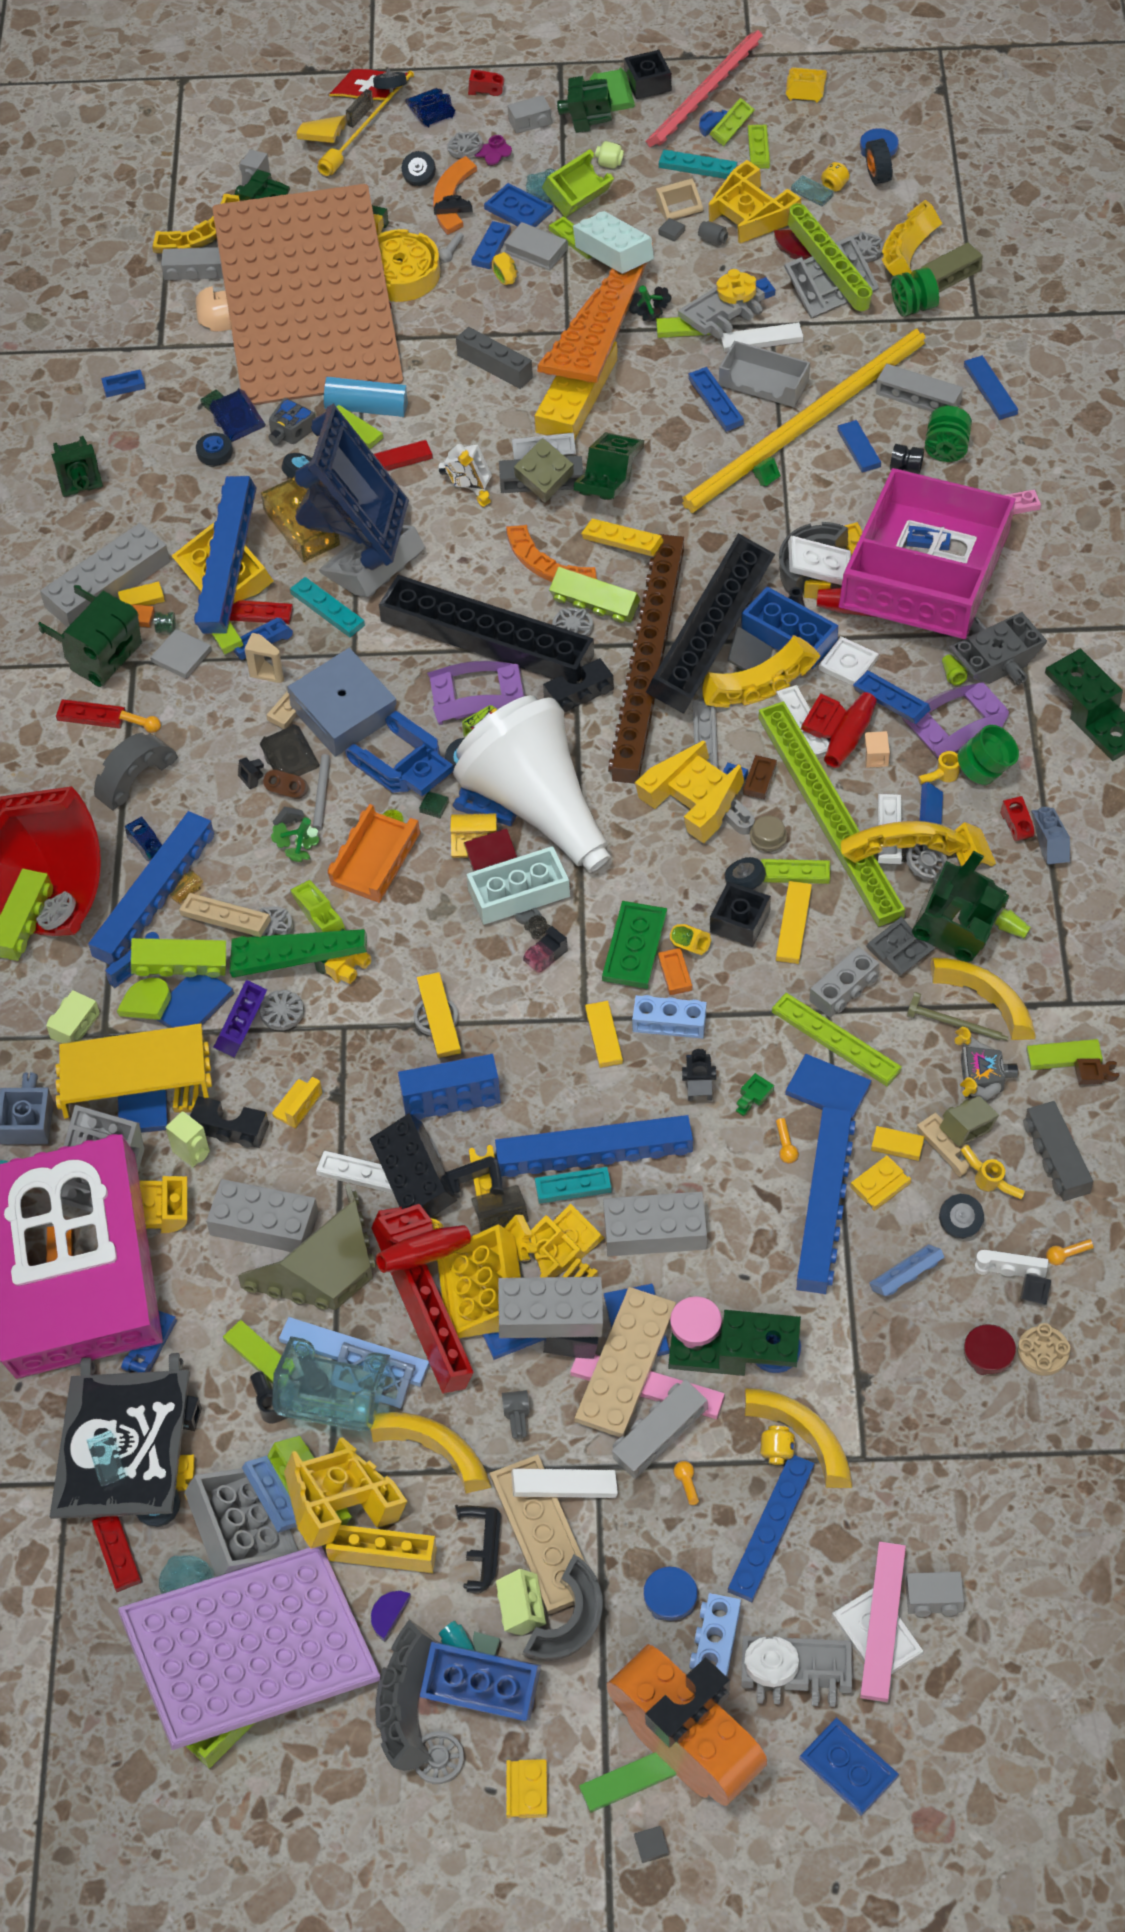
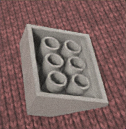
M403 525L394 561L388 566L383 564L374 570L365 568L360 558L361 552L367 549V547L363 543L358 544L352 541L323 565L319 571L354 595L369 597L382 584L387 583L396 572L401 571L405 564L416 558L425 546L415 526Z
M242 1468L194 1475L184 1493L216 1577L298 1551L290 1529L277 1532Z

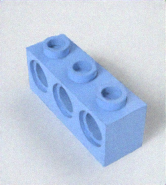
M636 995L632 1018L633 1032L703 1039L707 1002L695 999L680 1000L673 997L658 998L650 995Z
M709 1593L708 1601L702 1602L700 1618H703L704 1621L702 1628L697 1627L694 1643L699 1645L697 1653L692 1652L689 1669H693L707 1657L717 1664L716 1667L726 1677L728 1676L740 1614L741 1599ZM723 1610L726 1612V1615L717 1617L713 1612ZM718 1635L721 1637V1640L719 1642H711L708 1640V1637Z

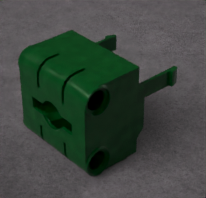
M74 585L75 594L90 601V605L62 634L41 622L38 623V627L42 634L46 633L62 642L64 658L69 662L71 671L89 680L95 686L102 687L142 644L139 614L132 605L121 601L104 590L95 597L83 590L80 585Z
M976 851L971 853L963 866H956L948 861L944 863L934 877L912 929V935L918 940L925 941L965 962L973 961L979 951L984 948L990 937V931L998 912L1002 907H1006L1009 900V895L1006 894L1007 891L996 886L994 880L974 871L984 858V855ZM959 911L960 913L958 919L960 921V924L952 921Z

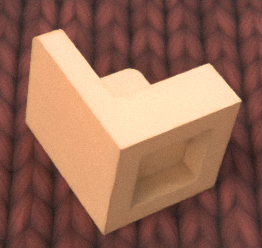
M887 731L866 732V767L888 766L890 751Z

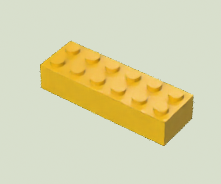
M614 341L597 383L555 376L535 413V433L546 436L574 433L575 441L617 361V342Z

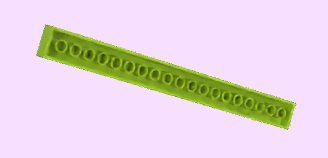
M785 702L759 709L758 719L877 926L880 927L897 921L901 917L904 918L905 908L875 856L871 855L854 863L842 855L841 841L860 831Z

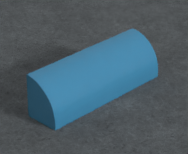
M326 377L324 408L327 409L328 406L334 403L336 407L340 405L351 412L404 417L408 404L406 385Z

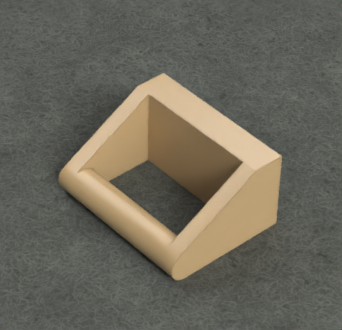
M693 179L656 188V204L666 221L668 218L675 220L703 212V205ZM690 199L695 205L670 213L667 207Z
M252 633L245 647L250 677L282 683L284 675L279 650L260 634ZM264 656L272 657L273 666L264 659Z

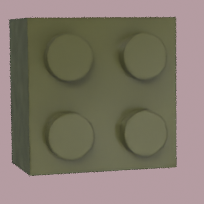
M542 438L514 466V474L518 480L546 503L574 474V464Z

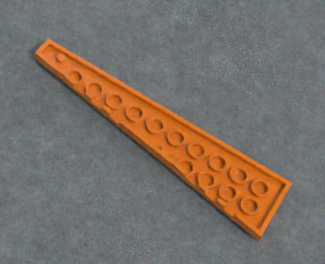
M647 262L623 274L612 268L609 276L603 279L600 288L593 292L576 314V317L569 323V328L562 332L560 340L553 344V349L550 352L548 351L539 362L537 372L597 383Z

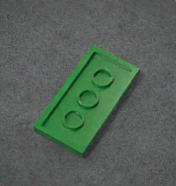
M622 901L602 973V981L648 989L667 917V908Z

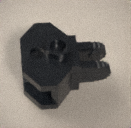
M698 1048L693 1050L691 1055H686V1067H682V1081H687L688 1101H693V1096L707 1095V1100H712V1080H716V1066H711L710 1054H706V1050Z

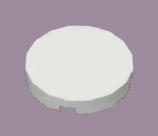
M774 1636L773 1639L762 1637L752 1642L747 1648L744 1666L747 1674L753 1681L763 1686H782L793 1680L798 1672V1653L796 1648L785 1639Z

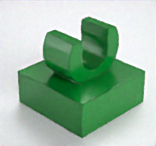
M768 457L753 469L755 478H758L761 486H767L781 476L773 457Z

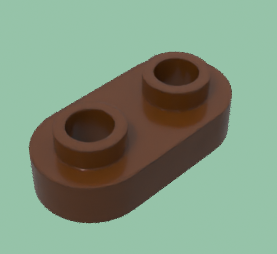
M279 770L268 771L263 779V784L267 790L293 799L302 798L308 790L307 782L303 778ZM273 777L277 778V782L275 784H271V780ZM297 783V788L292 790V784Z

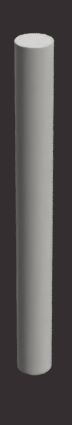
M327 754L321 755L313 828H317L318 831L322 829L330 756Z

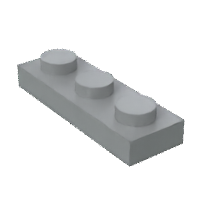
M574 433L512 439L514 460L522 459L542 438L562 455L576 454Z

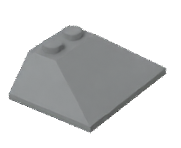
M853 236L836 242V245L872 288V292L879 289ZM813 256L805 260L801 257L784 265L810 318L849 302Z
M75 1105L64 1146L72 1147L80 1145L87 1140L96 1141L104 1139L111 1134H122L135 1153L138 1171L144 1153L139 1123ZM83 1178L68 1180L61 1189V1202L93 1212L89 1182Z

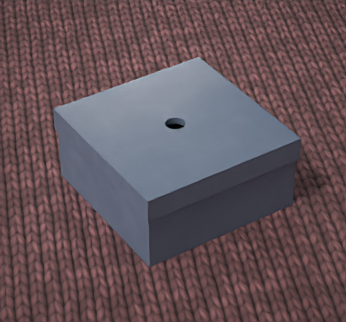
M350 647L287 686L292 709L296 711V714L335 757L352 744L358 743L386 725L385 719L395 711L396 698Z

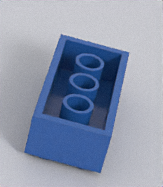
M766 587L742 612L741 628L778 651L790 641L793 635L813 646L820 654V658L811 669H814L838 641L839 625L769 587Z
M493 1054L398 1072L405 1115L410 1113L419 1120L436 1115L444 1116L456 1111H469L472 1108L482 1106L491 1107L501 1103L499 1078Z
M431 1642L420 1697L529 1721L542 1665L444 1643Z

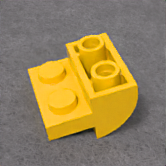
M497 813L451 814V857L468 858L464 842L497 832Z

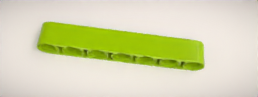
M800 203L793 204L789 210V228L853 308L858 311L869 309L872 288L806 206Z

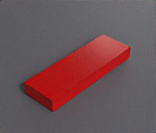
M427 440L374 454L386 471L433 459Z
M239 600L232 605L229 621L267 623L275 618H282L286 624L290 625L293 604Z
M61 699L56 719L63 722L120 729L123 720L119 719L121 711L126 712L125 707Z
M103 1516L91 1520L116 1593L140 1584L141 1580L119 1517Z

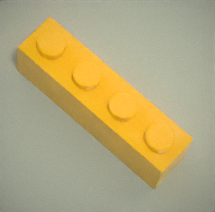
M340 1525L334 1541L326 1544L325 1549L328 1561L433 1573L437 1545L435 1536Z

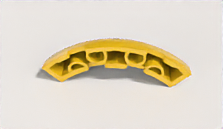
M224 194L220 204L238 202L239 196ZM214 215L208 221L205 220L194 226L192 230L186 232L156 231L152 245L153 253L162 254L163 249L201 248L217 239Z
M924 200L907 214L908 219L904 223L897 224L884 243L882 262L893 276L902 275V273L906 272L911 274L910 261L915 250L931 232L943 224L933 205L927 200Z
M793 635L790 641L777 654L753 668L726 674L708 672L702 687L704 702L706 705L714 707H730V704L742 703L743 705H749L776 695V691L788 688L790 682L800 674L802 676L805 675L820 658V654L808 642Z
M901 821L878 825L855 833L843 839L840 844L842 855L854 863L880 853L884 847L912 848L916 844H924L929 849L951 856L968 845L964 836L953 829L925 821Z
M931 958L930 965L933 984L967 986L976 990L978 995L989 1003H994L999 1008L1009 1029L1011 1040L1035 1039L1034 1026L1028 1009L1019 995L1000 977L980 966L965 961Z
M745 1388V1416L760 1417L775 1422L780 1421L793 1428V1431L806 1443H809L816 1452L824 1474L825 1487L852 1488L851 1473L842 1446L830 1427L815 1412L786 1395L769 1390Z
M383 1412L367 1415L373 1442L388 1440L406 1441L407 1439L422 1443L424 1447L431 1449L439 1455L441 1454L451 1463L463 1484L466 1494L491 1488L488 1475L473 1449L464 1439L445 1425L424 1416L403 1412Z

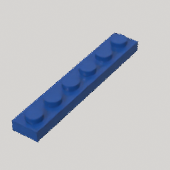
M796 1455L792 1459L787 1460L730 1582L728 1593L751 1603L753 1602L812 1474L815 1463Z

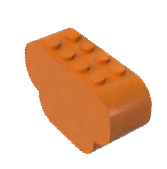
M650 1644L645 1645L607 1683V1691L611 1699L628 1718V1723L637 1737L653 1753L658 1754L677 1773V1776L701 1797L707 1798L710 1796L721 1805L728 1806L767 1766V1757L756 1740L717 1704L709 1710V1716L701 1724L695 1723L689 1729L688 1736L681 1743L675 1742L670 1748L645 1725V1713L664 1695L674 1703L681 1705L691 1702L695 1697L686 1687V1674L656 1647Z

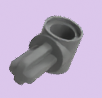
M523 1390L502 1393L504 1416L510 1419L512 1438L522 1440V1438L527 1436L525 1417L530 1413L528 1392Z

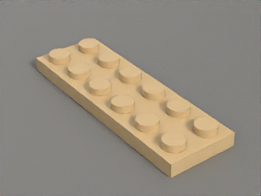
M631 1287L628 1288L576 1413V1423L617 1437L625 1436L671 1322V1313L676 1306V1302Z
M535 1455L491 1472L490 1478L529 1571L536 1573L538 1576L542 1602L549 1615L573 1605V1598L569 1590L560 1583V1580L573 1554L583 1561L584 1559L557 1497H513L512 1469H544L539 1455Z

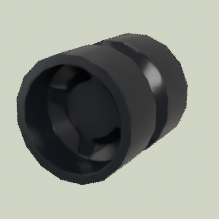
M895 444L891 456L890 470L895 468L920 475L925 450L917 447L908 449L907 445Z

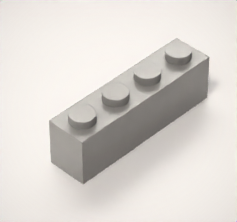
M219 247L163 249L161 267L164 280L223 278Z
M886 364L877 379L876 395L931 412L942 406L959 407L963 387L890 364Z
M686 1379L681 1384L676 1383L668 1391V1396L662 1402L657 1401L651 1407L650 1414L644 1420L642 1418L637 1420L631 1427L632 1431L626 1437L621 1436L613 1444V1459L636 1479L708 1409V1400Z

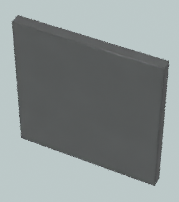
M738 626L735 630L727 661L744 671L770 659L773 648Z

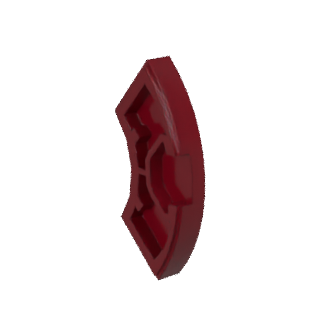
M774 230V240L781 251H785L795 260L801 257L803 260L812 257L792 230Z

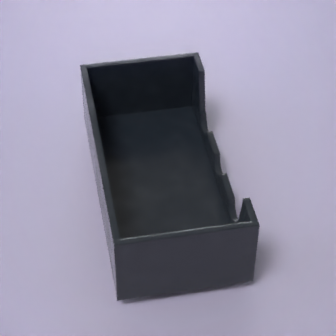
M408 1113L369 1138L399 1207L405 1209L420 1204L431 1218L458 1201L423 1122L412 1114Z

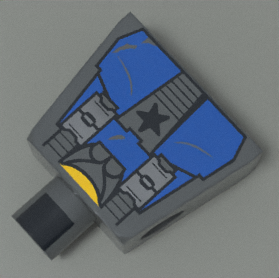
M284 397L269 418L271 431L268 436L269 440L276 445L281 440L290 444L297 443L312 432L311 425L312 420L316 418L315 412Z

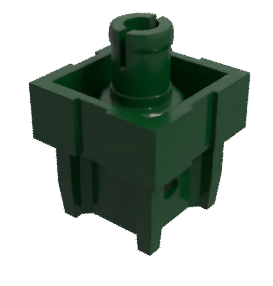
M583 76L568 78V97L565 100L557 101V109L559 115H571L575 133L590 131L591 125L612 120L611 104H613V101L610 97L607 79L584 81Z
M257 169L247 184L237 186L234 195L239 196V201L287 195L290 187L272 180L271 173Z
M80 436L77 442L61 446L57 442L53 443L55 453L51 455L63 497L77 494L79 491L103 487L95 451L92 444L87 445L84 436Z

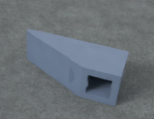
M1041 807L1038 810H1031L1041 853L1046 863L1070 862V836L1055 809Z

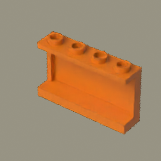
M369 804L367 809L361 812L356 827L350 830L346 844L340 847L337 859L328 868L331 885L380 903L420 835L419 821L410 818L407 823L375 812L374 805Z

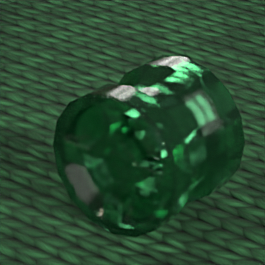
M156 612L154 620L155 632L162 633L167 631L172 634L176 625L175 613L163 614L162 612Z

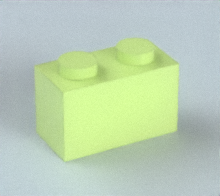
M72 990L68 997L62 1000L57 1012L48 1019L46 1026L50 1038L62 1044L80 1041L100 1014L97 1002Z
M182 1111L165 1128L172 1152L193 1168L198 1162L206 1159L210 1150L203 1126Z
M518 1569L496 1580L497 1597L500 1602L504 1631L523 1636L533 1631L535 1627L539 1628L546 1624L536 1573Z

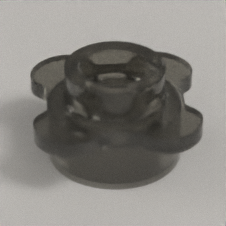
M540 915L531 917L524 924V929L531 933L533 939H539L551 927V925L547 924L546 919Z

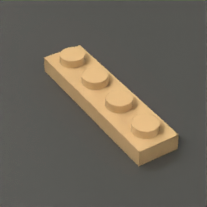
M189 893L179 909L181 916L258 937L262 936L271 921L270 915L267 913Z

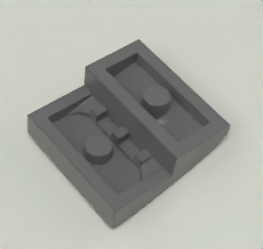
M902 917L866 945L885 966L899 976L935 949L933 945L915 938L912 935V928Z

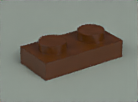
M755 755L743 788V795L765 800L777 766L776 759Z

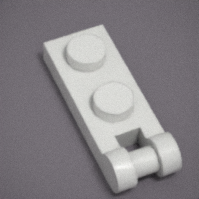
M990 1250L979 1251L975 1263V1271L980 1275L996 1272L1004 1276L1016 1275L1025 1277V1274L1045 1278L1048 1267V1259Z

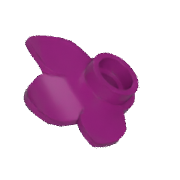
M494 135L489 138L487 144H483L482 149L474 156L485 157L487 165L492 166L499 163L502 157H509L512 153V148L506 143L503 136Z

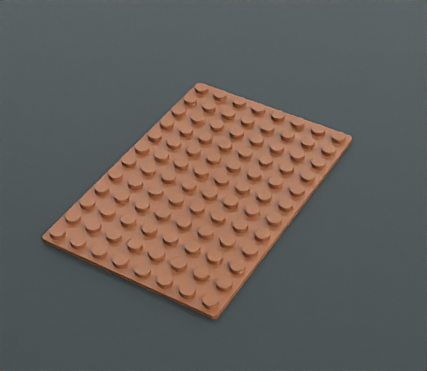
M367 184L216 204L212 207L240 388L245 406L282 401L284 397L292 400L324 395L326 377L401 384L403 382Z

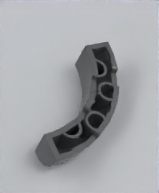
M408 1620L391 1647V1650L394 1652L387 1668L383 1667L375 1707L376 1726L380 1729L383 1752L394 1768L403 1771L415 1769L431 1757L425 1749L419 1734L417 1706L431 1642H438L411 1620Z

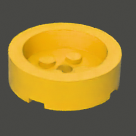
M407 229L390 230L377 235L389 301L405 302L415 300L429 293L437 285L440 278L439 253L432 239L420 232L419 234L409 233Z

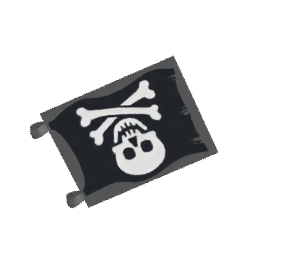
M179 1353L169 1354V1371L93 1375L96 1366L94 1363H91L92 1359L82 1358L80 1362L81 1375L71 1376L49 1517L51 1519L171 1514L174 1505L190 1371L182 1370L183 1359L180 1358Z

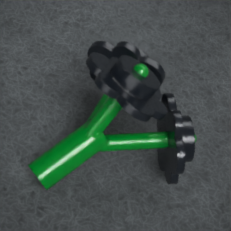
M640 286V294H634L629 311L632 314L637 313V315L643 316V321H655L656 318L663 314L662 308H667V303L671 301L672 297L668 293V288L658 286L655 288L654 294L650 295L646 286ZM651 299L654 301L655 308H652Z

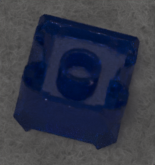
M438 88L405 100V103L428 128L430 124L451 117L453 119L456 111L452 106L450 95L447 93L443 94V90Z
M240 388L216 401L213 399L209 406L213 413L214 423L223 429L224 435L228 436L231 442L262 429L266 425L246 392Z

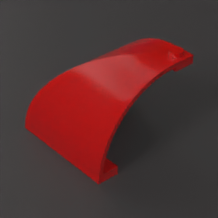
M72 786L0 796V915L22 869L46 873L53 885L52 895L47 900L65 891L74 897L76 904L68 919L54 929L45 930L36 922L34 934L46 936L75 935L81 929V924L95 899L101 867L99 839L86 804Z

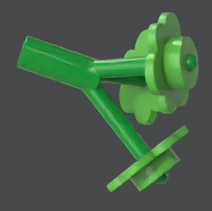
M307 817L303 818L298 829L292 831L287 830L284 823L274 825L272 828L271 839L274 843H277L278 848L289 847V837L296 835V848L285 849L286 856L292 861L302 862L303 859H310L308 852L301 851V847L308 850L312 845L315 846L320 841L317 836L318 829L311 827V820Z

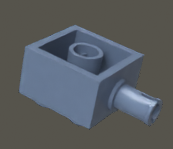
M28 1072L22 1075L21 1088H0V1144H49L54 1102L49 1088H36L38 1075L30 1072V1077L28 1078Z

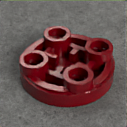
M985 1324L977 1326L969 1332L964 1343V1356L977 1374H997L1005 1371L1013 1364L1016 1345L1011 1334L1004 1328Z

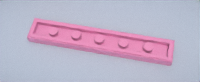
M595 1355L594 1359L575 1358L570 1371L571 1376L590 1381L600 1356ZM650 1371L640 1397L662 1402L668 1396V1391L676 1383L681 1384L683 1381ZM690 1383L708 1400V1409L702 1415L717 1420L725 1393Z
M879 1542L860 1696L862 1699L888 1702L906 1545Z

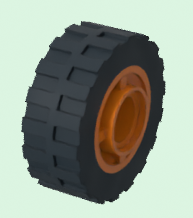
M883 138L866 142L865 158L872 182L880 184L891 181L893 169L887 143Z

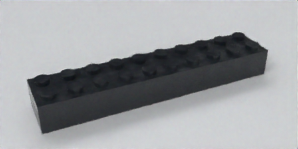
M737 534L653 676L645 693L683 714L686 712L765 575L775 553L743 535Z
M401 575L396 576L379 603L381 622L501 662L518 664L520 668L553 679L563 676L567 682L572 684L579 683L582 678L581 666L590 663L594 657V638Z

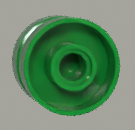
M987 725L960 747L957 755L958 763L964 774L973 782L988 785L1018 761L1019 749L1016 741L1008 731L997 725Z

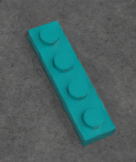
M664 149L659 159V168L722 179H727L738 164L737 161Z
M304 577L290 588L291 595L349 638L365 626L364 619L307 577Z

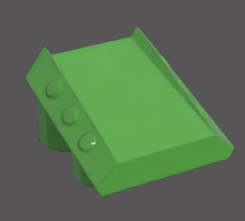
M621 67L619 70L593 73L590 80L607 79L610 97L613 101L611 112L634 108L635 103L627 74Z

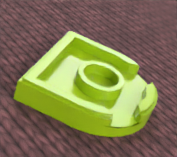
M155 977L138 981L126 992L117 1009L118 1015L121 1017L160 1020L171 999L167 983Z

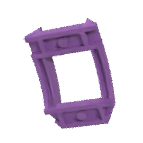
M472 661L447 666L427 673L431 682L434 701L433 710L439 725L451 718L458 720L472 716L489 705L500 709L504 705L525 696L521 670L518 664L497 661ZM479 671L498 672L501 695H476L457 699L454 676Z
M977 683L944 691L925 701L929 704L931 710L917 724L903 717L902 719L938 759L946 751L958 753L960 747L985 726L997 725L1002 727L1004 722L1007 721L1009 711L984 683ZM964 696L983 718L964 726L949 736L929 713L953 699Z

